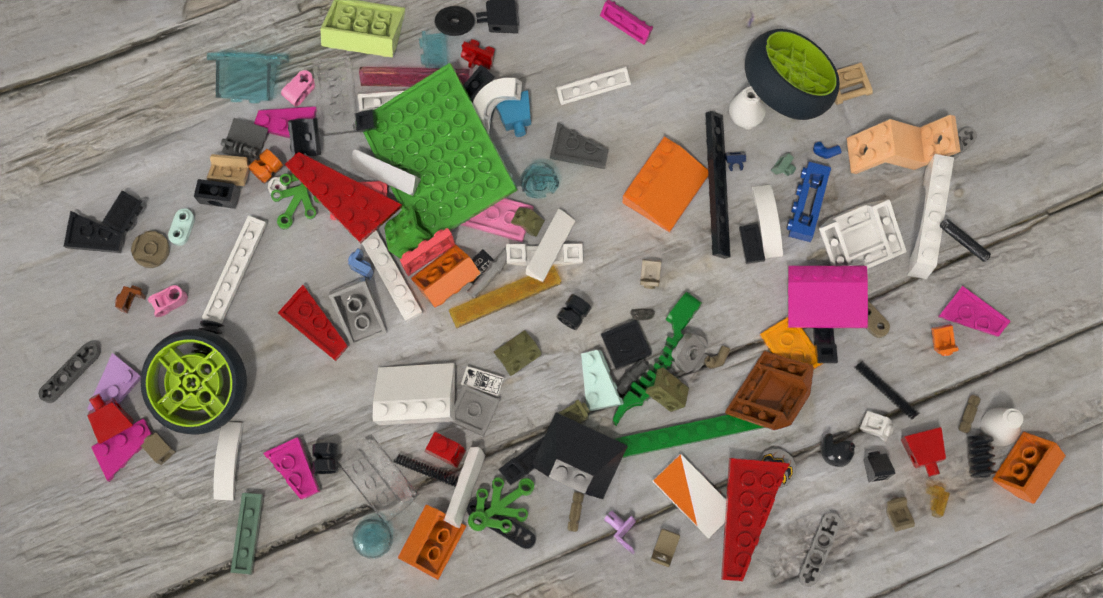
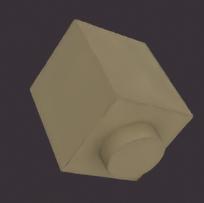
M156 432L148 435L141 445L159 465L165 463L176 453L167 441Z

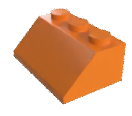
M455 244L414 275L411 280L425 298L436 308L442 305L451 295L458 293L467 283L474 281L481 273L470 256Z
M1023 432L992 480L1016 497L1035 504L1066 455L1057 443Z
M425 505L398 559L439 580L466 526L461 523L460 528H456L444 521L445 513Z

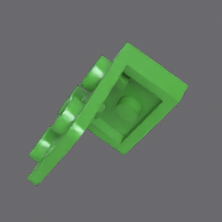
M411 205L401 210L384 227L388 251L400 259L407 251H413L418 248L422 241L431 239V235L417 225L415 210Z

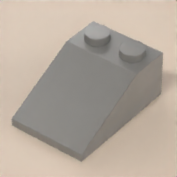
M365 277L329 292L330 300L351 347L387 333Z

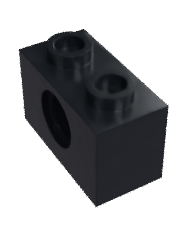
M198 179L194 198L199 204L236 209L240 191L235 184Z

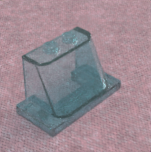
M207 52V60H216V98L231 99V102H242V99L249 100V103H260V100L272 101L277 64L289 63V55Z

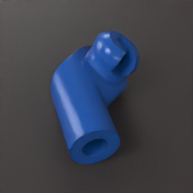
M816 142L813 148L814 153L824 159H829L842 153L839 145L828 149L824 147L822 142Z

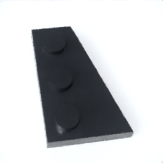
M70 211L63 245L65 248L121 253L124 240L122 233Z

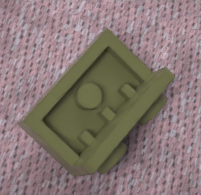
M525 330L494 351L495 356L510 376L542 355L535 341Z
M660 368L657 370L654 386L646 388V393L667 410L673 412L686 406L689 387L665 368Z

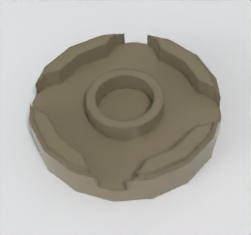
M146 231L144 234L138 235L131 247L134 260L145 268L160 266L166 261L170 252L169 242L161 233L156 231Z

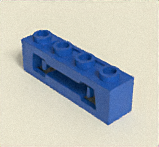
M809 162L807 168L803 167L800 178L804 180L802 185L799 184L796 195L799 198L798 202L794 201L791 212L794 213V217L789 219L787 230H790L788 237L811 243L831 167ZM809 187L817 189L810 216H803L801 222H798L804 210Z

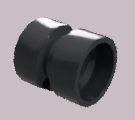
M571 294L565 303L566 307H562L556 317L567 327L577 330L583 322L582 317H586L592 307L582 298Z
M313 444L312 456L315 457L313 473H338V460L335 459L338 456V444Z

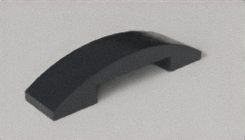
M813 328L817 363H838L834 328Z
M544 437L498 469L510 486L535 469L531 465Z

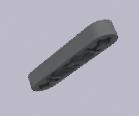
M91 342L85 343L39 389V398L46 403L55 402L98 359L101 353L99 347ZM89 348L93 349V355L88 354L87 350ZM81 355L87 359L86 362L80 358ZM75 361H80V369L74 371L72 364ZM61 375H66V383L59 385L58 378ZM53 383L55 386L59 387L58 390L52 386ZM47 390L51 391L52 396L50 398L45 393Z

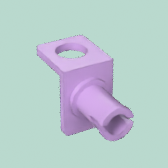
M610 511L608 513L610 517L607 515L604 521L617 530V533L614 535L616 541L631 554H634V549L622 539L635 524L634 517L630 516L627 521H623L614 511Z

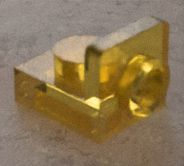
M933 485V487H929L926 490V493L937 497L933 499L930 509L933 510V517L941 518L944 515L950 493L945 492L943 487Z

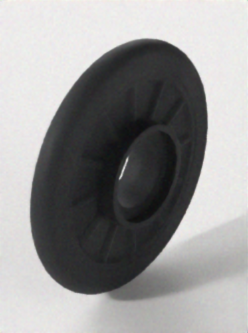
M449 6L441 9L436 14L434 22L436 28L443 34L459 36L472 29L474 17L466 8ZM452 19H457V20H459V21L456 22V23L450 22V20H452Z

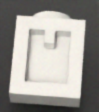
M867 411L860 429L863 432L880 437L883 441H887L888 437H891L893 434L894 424L888 417Z

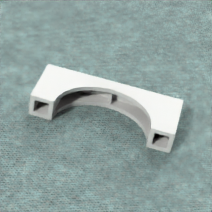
M934 154L925 169L922 187L925 188L923 217L917 242L910 257L907 276L927 279L937 266L942 236L940 224L945 217L954 157Z

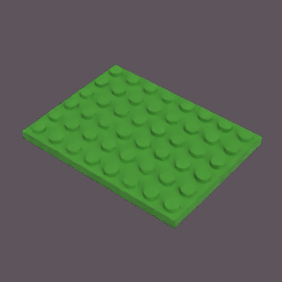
M448 63L375 109L377 129L363 132L377 159L421 179L413 196L392 186L390 187L398 203L402 204V210L409 205L414 207L417 225L429 233L431 238L439 230L448 228L451 231L518 191L451 63Z

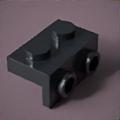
M317 118L289 120L288 131L292 157L298 152L306 156L321 155Z
M122 190L102 223L120 233L128 232L133 225L131 219L134 215L138 216L143 209V206H141L143 201L134 198Z

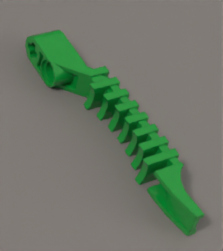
M688 292L681 297L666 318V321L672 325L673 338L668 336L665 343L667 346L663 348V355H660L658 363L653 365V371L656 373L660 368L669 370L672 367V361L675 362V359L672 358V351L684 336L681 332L702 305L701 301ZM651 370L647 372V378L651 382L643 376L640 378L639 384L645 389L655 384L656 374ZM635 382L631 384V390L638 394L640 398L631 391L626 394L623 399L624 404L618 407L612 424L615 426L618 425L626 411L636 406H642L651 397L646 393V390Z

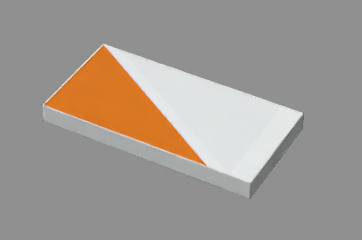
M682 454L678 455L652 481L707 539L725 523L726 499Z

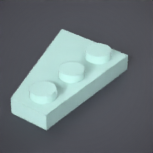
M594 350L582 353L585 397L589 411L623 405L624 402L618 395L616 390L618 388L615 382L612 381L609 374L610 369L602 351Z

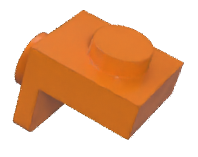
M951 324L931 328L934 350L942 356H949L953 352L959 351L958 346L955 345L953 326Z

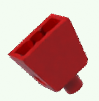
M96 394L89 399L94 408L88 412L87 416L99 444L133 426L134 420L114 398L104 402L100 394Z
M941 427L904 436L901 439L915 468L925 466L928 477L940 474L937 463L946 459Z
M434 432L424 452L458 468L466 450L459 443Z

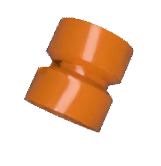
M268 149L259 155V160L255 159L248 166L249 170L264 184L272 177V173H277L283 167L281 161Z

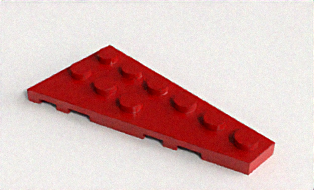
M300 152L285 163V166L360 244L402 208V204Z
M729 458L721 580L743 582L752 559V554L759 542L760 534L765 527L775 501V496L782 484V479L789 463Z

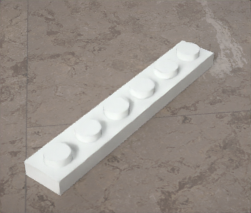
M251 216L247 217L202 315L203 320L222 324L267 225L266 222Z
M375 231L362 244L405 322H408L423 313L378 232Z

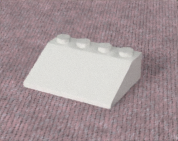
M454 363L378 368L373 399V422L378 425L455 421Z

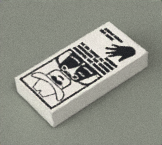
M467 366L461 386L466 385L477 391L498 397L504 377Z

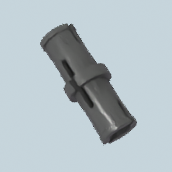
M641 359L633 368L626 371L622 379L616 383L618 388L616 390L621 396L633 382L637 383V379L649 369Z

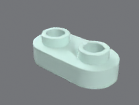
M180 209L174 216L168 233L169 240L174 245H184L189 239L195 222L194 214L189 209ZM183 215H186V218L184 220H181V217ZM177 232H180V235L178 237H175V234Z

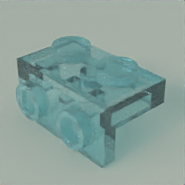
M422 31V37L419 38L420 49H423L424 54H420L421 64L425 65L427 72L437 71L448 64L445 34L426 35V31Z

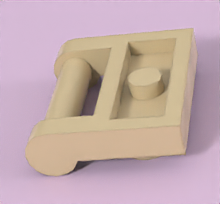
M862 62L837 70L840 85L835 100L836 105L862 95L868 96L873 94ZM861 83L863 85V88L843 94L840 93L841 89Z

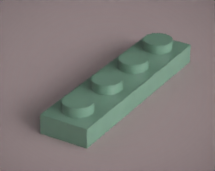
M242 493L231 573L252 575L263 501L262 494Z

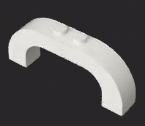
M517 78L494 80L484 86L476 95L473 105L488 133L491 114L494 108L505 100H520L522 82Z

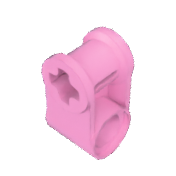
M306 70L300 71L283 88L281 95L295 107L299 106L316 86L312 74Z
M172 285L161 292L151 295L148 298V302L152 303L155 317H162L187 302L188 296L180 287ZM179 292V297L173 299L174 295Z

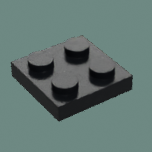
M637 320L601 334V338L616 370L652 355Z

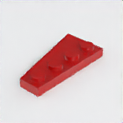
M304 285L296 291L278 312L283 319L334 361H337L348 348Z

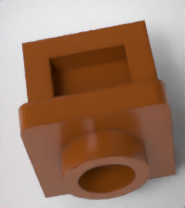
M131 285V288L123 286L121 293L115 299V307L119 311L128 314L134 298L138 297L145 300L146 295L142 293V289L133 285Z

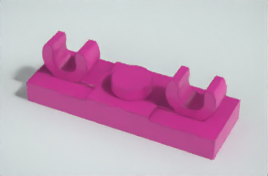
M607 0L600 16L645 45L653 30V26H648L645 24V21L639 20L636 16L626 11L624 7H619L615 1Z

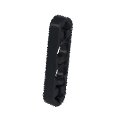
M473 500L468 504L467 513L469 516L473 513L471 507H476L477 500ZM484 504V511H485V509H489V508H490L489 506H487L486 504ZM497 515L499 521L508 519L512 522L516 529L513 535H506L498 528L488 527L523 549H531L536 543L535 535L531 531L506 516ZM519 529L523 530L520 534L524 537L531 536V544L523 545L524 541L519 537L517 541L514 540L519 533Z

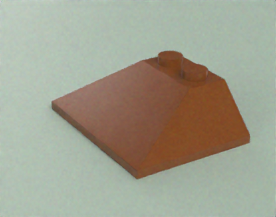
M764 351L725 413L774 431L791 426L810 396L814 371L813 365Z

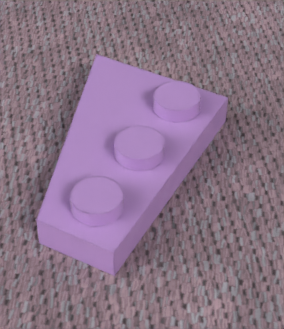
M112 353L94 395L100 394L104 402L114 398L120 404L141 380V376ZM90 403L87 409L90 411L94 407Z

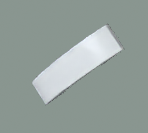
M771 185L752 187L765 259L783 257L780 224Z
M506 244L507 264L528 266L538 246ZM563 244L552 266L583 263L582 244Z
M228 422L221 427L214 469V500L234 501L236 490L235 472L243 423Z

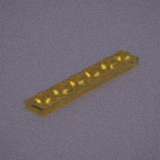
M553 265L544 282L527 276L449 309V313L457 329L561 285L562 282Z

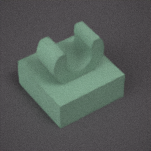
M789 153L782 155L771 171L776 175L784 173L787 176L789 174L792 175L796 170V167L790 164L794 157Z

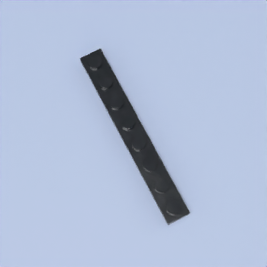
M709 111L705 113L712 255L727 259L731 255L723 115Z

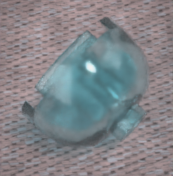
M538 162L530 164L522 172V191L530 198H544L546 193L551 192L553 194L559 186L558 176L554 168L547 163Z
M367 519L355 528L352 542L355 550L361 556L368 559H378L390 550L393 543V535L390 528L383 521Z

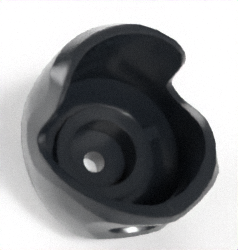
M830 433L825 434L821 443L822 457L831 466L844 467L851 462L855 454V444L852 441H842L838 444H833V435Z

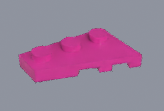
M963 286L938 316L939 318L995 337H999L1011 322Z
M294 438L263 453L300 499L304 500L320 492L301 438Z

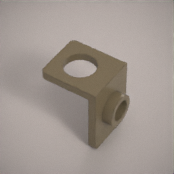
M661 529L651 561L670 567L680 535L666 529ZM657 557H661V558L665 559L666 561L660 560V559H658Z

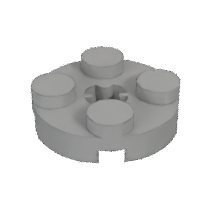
M686 333L672 351V358L675 359L677 368L686 373L698 371L703 366L704 360L707 357L705 354V348L708 349L707 342L702 336Z

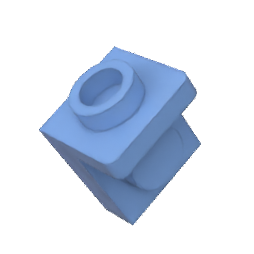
M357 248L349 256L348 265L351 270L370 280L374 272L368 262L361 260L363 253L362 250Z

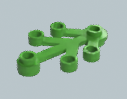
M282 174L280 176V183L283 186L299 181L293 174ZM284 177L289 178L287 183L282 181ZM302 183L297 187L283 191L273 190L271 193V199L274 202L294 196L285 213L277 218V225L283 230H287L292 226L291 217L301 199L305 208V217L307 219H314L316 216V210L311 205L307 188ZM279 193L280 198L275 199L273 195ZM314 196V197H313L314 201H315L316 203H320V202L316 199V197ZM311 210L314 212V215L308 216L307 212ZM287 218L288 222L284 224L281 222V219Z
M495 478L492 481L491 507L484 511V502L488 498V491L483 488L479 489L476 493V511L471 513L468 518L469 527L474 531H482L486 527L498 528L503 533L510 532L512 529V522L510 520L504 519L499 521L489 518L496 514L515 517L520 522L525 521L528 517L526 509H513L506 506L522 495L528 496L532 494L534 490L533 481L529 478L520 480L518 488L500 500L504 481L502 478ZM500 482L502 485L497 487L494 483ZM527 486L529 490L524 491L522 487ZM484 493L486 496L481 498L478 494ZM523 512L525 517H520L518 514ZM480 519L482 523L476 524L474 521ZM507 523L510 527L505 529L502 525Z

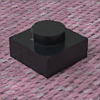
M374 110L355 113L358 132L377 129Z

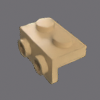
M211 154V167L207 180L245 186L250 171L247 157Z

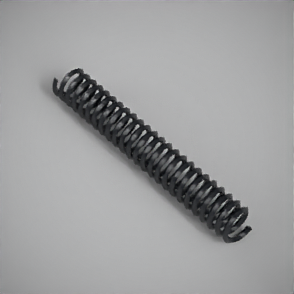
M949 219L941 222L940 228L983 262L989 260L991 253Z
M863 361L854 367L858 373L866 377L865 379L873 383L872 385H875L877 390L880 389L884 396L892 400L891 403L894 402L896 407L899 406V409L906 413L910 420L920 414V412L917 413L913 406L908 404V401L903 400L901 395L898 396V393L891 389L887 382L884 383L882 378L879 379V376L872 372L870 367L867 368L868 365L865 366Z
M400 453L396 461L393 459V462L397 465L405 466V468L408 467V469L420 474L422 473V475L425 474V476L428 475V477L431 476L434 480L437 479V481L445 482V484L448 483V485L454 486V488L457 485L458 476L455 478V475L453 477L452 474L449 476V473L446 475V472L443 470L435 469V467L432 469V466L429 468V465L426 467V463L423 466V462L415 461V459L412 460V458L409 459V457L406 459V455L403 458V454L401 455Z

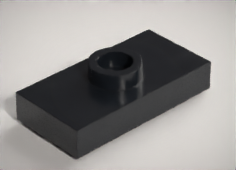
M759 225L739 226L745 263L764 262L765 255Z

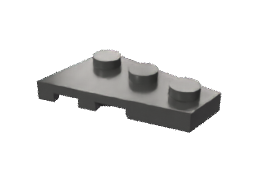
M557 123L550 159L605 169L609 149L590 139L587 140L578 135L577 132L571 131L563 127L562 124Z

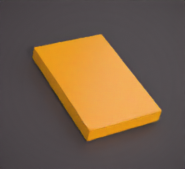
M788 317L760 333V337L773 354L813 365L814 369L824 364L817 363L815 347L802 328H788Z

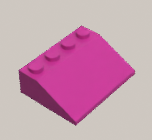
M788 266V328H868L867 266Z

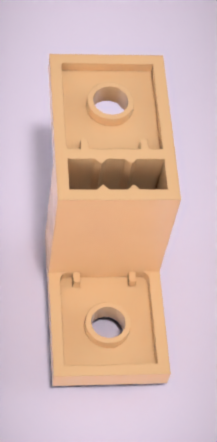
M948 115L922 127L889 119L846 138L850 170L853 174H858L885 162L916 170L928 165L934 154L951 156L961 152L956 118L953 115ZM942 135V140L938 144V138ZM867 146L868 150L864 154V148Z

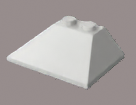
M889 199L862 204L829 218L819 227L831 266H867L868 269L907 252Z

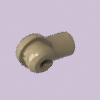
M721 346L718 355L707 356L704 360L706 367L714 369L723 366L730 349Z

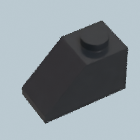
M880 451L870 452L863 459L868 483L888 480L896 474L887 453L880 454Z

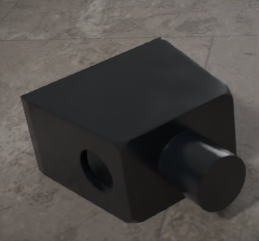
M515 0L486 1V12L476 13L477 24L488 22L489 32L518 33Z

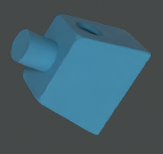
M528 90L521 92L520 100H505L495 107L505 130L514 129L516 137L526 135L525 126L531 125Z

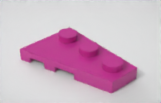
M317 107L258 110L254 124L267 128V133L290 138L288 121L296 118H315L318 109Z
M144 418L101 444L97 443L91 447L107 481L110 482L115 477L114 475L121 468L125 467L132 456L142 449L141 445L144 443V439L148 435L153 434Z

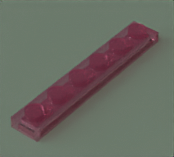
M360 67L359 76L361 86L412 87L440 68ZM455 69L464 85L470 78V69Z

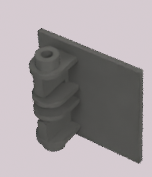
M234 118L227 138H223L221 141V146H223L222 153L231 156L247 157L249 162H253L255 159L258 160L268 129Z

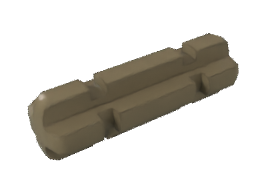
M971 395L967 402L969 405L966 406L962 417L963 422L959 425V431L963 433H969L971 430V424L974 421L977 407L981 401L978 396Z
M579 492L573 493V503L571 504L569 515L570 522H568L567 529L572 532L578 531V521H580L581 502H583L584 495Z

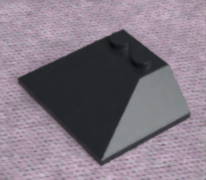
M556 412L531 466L547 477L583 494L603 499L628 445Z

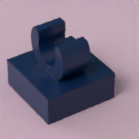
M744 151L725 152V160L729 163V170L733 171V165L736 163L739 164V170H743L742 162H746Z

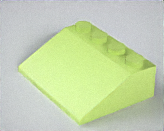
M334 0L320 28L321 46L393 58L401 32L405 8L359 0Z

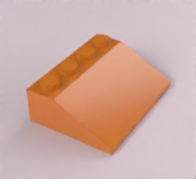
M664 136L624 193L622 203L670 233L708 178V169L681 146Z

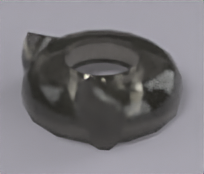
M632 309L630 315L635 320H650L655 316V311L653 309Z

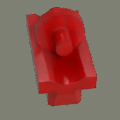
M471 39L469 42L464 41L461 57L469 62L468 67L473 69L475 65H482L490 70L493 64L495 49L490 46L481 49L479 48L480 43L474 39Z

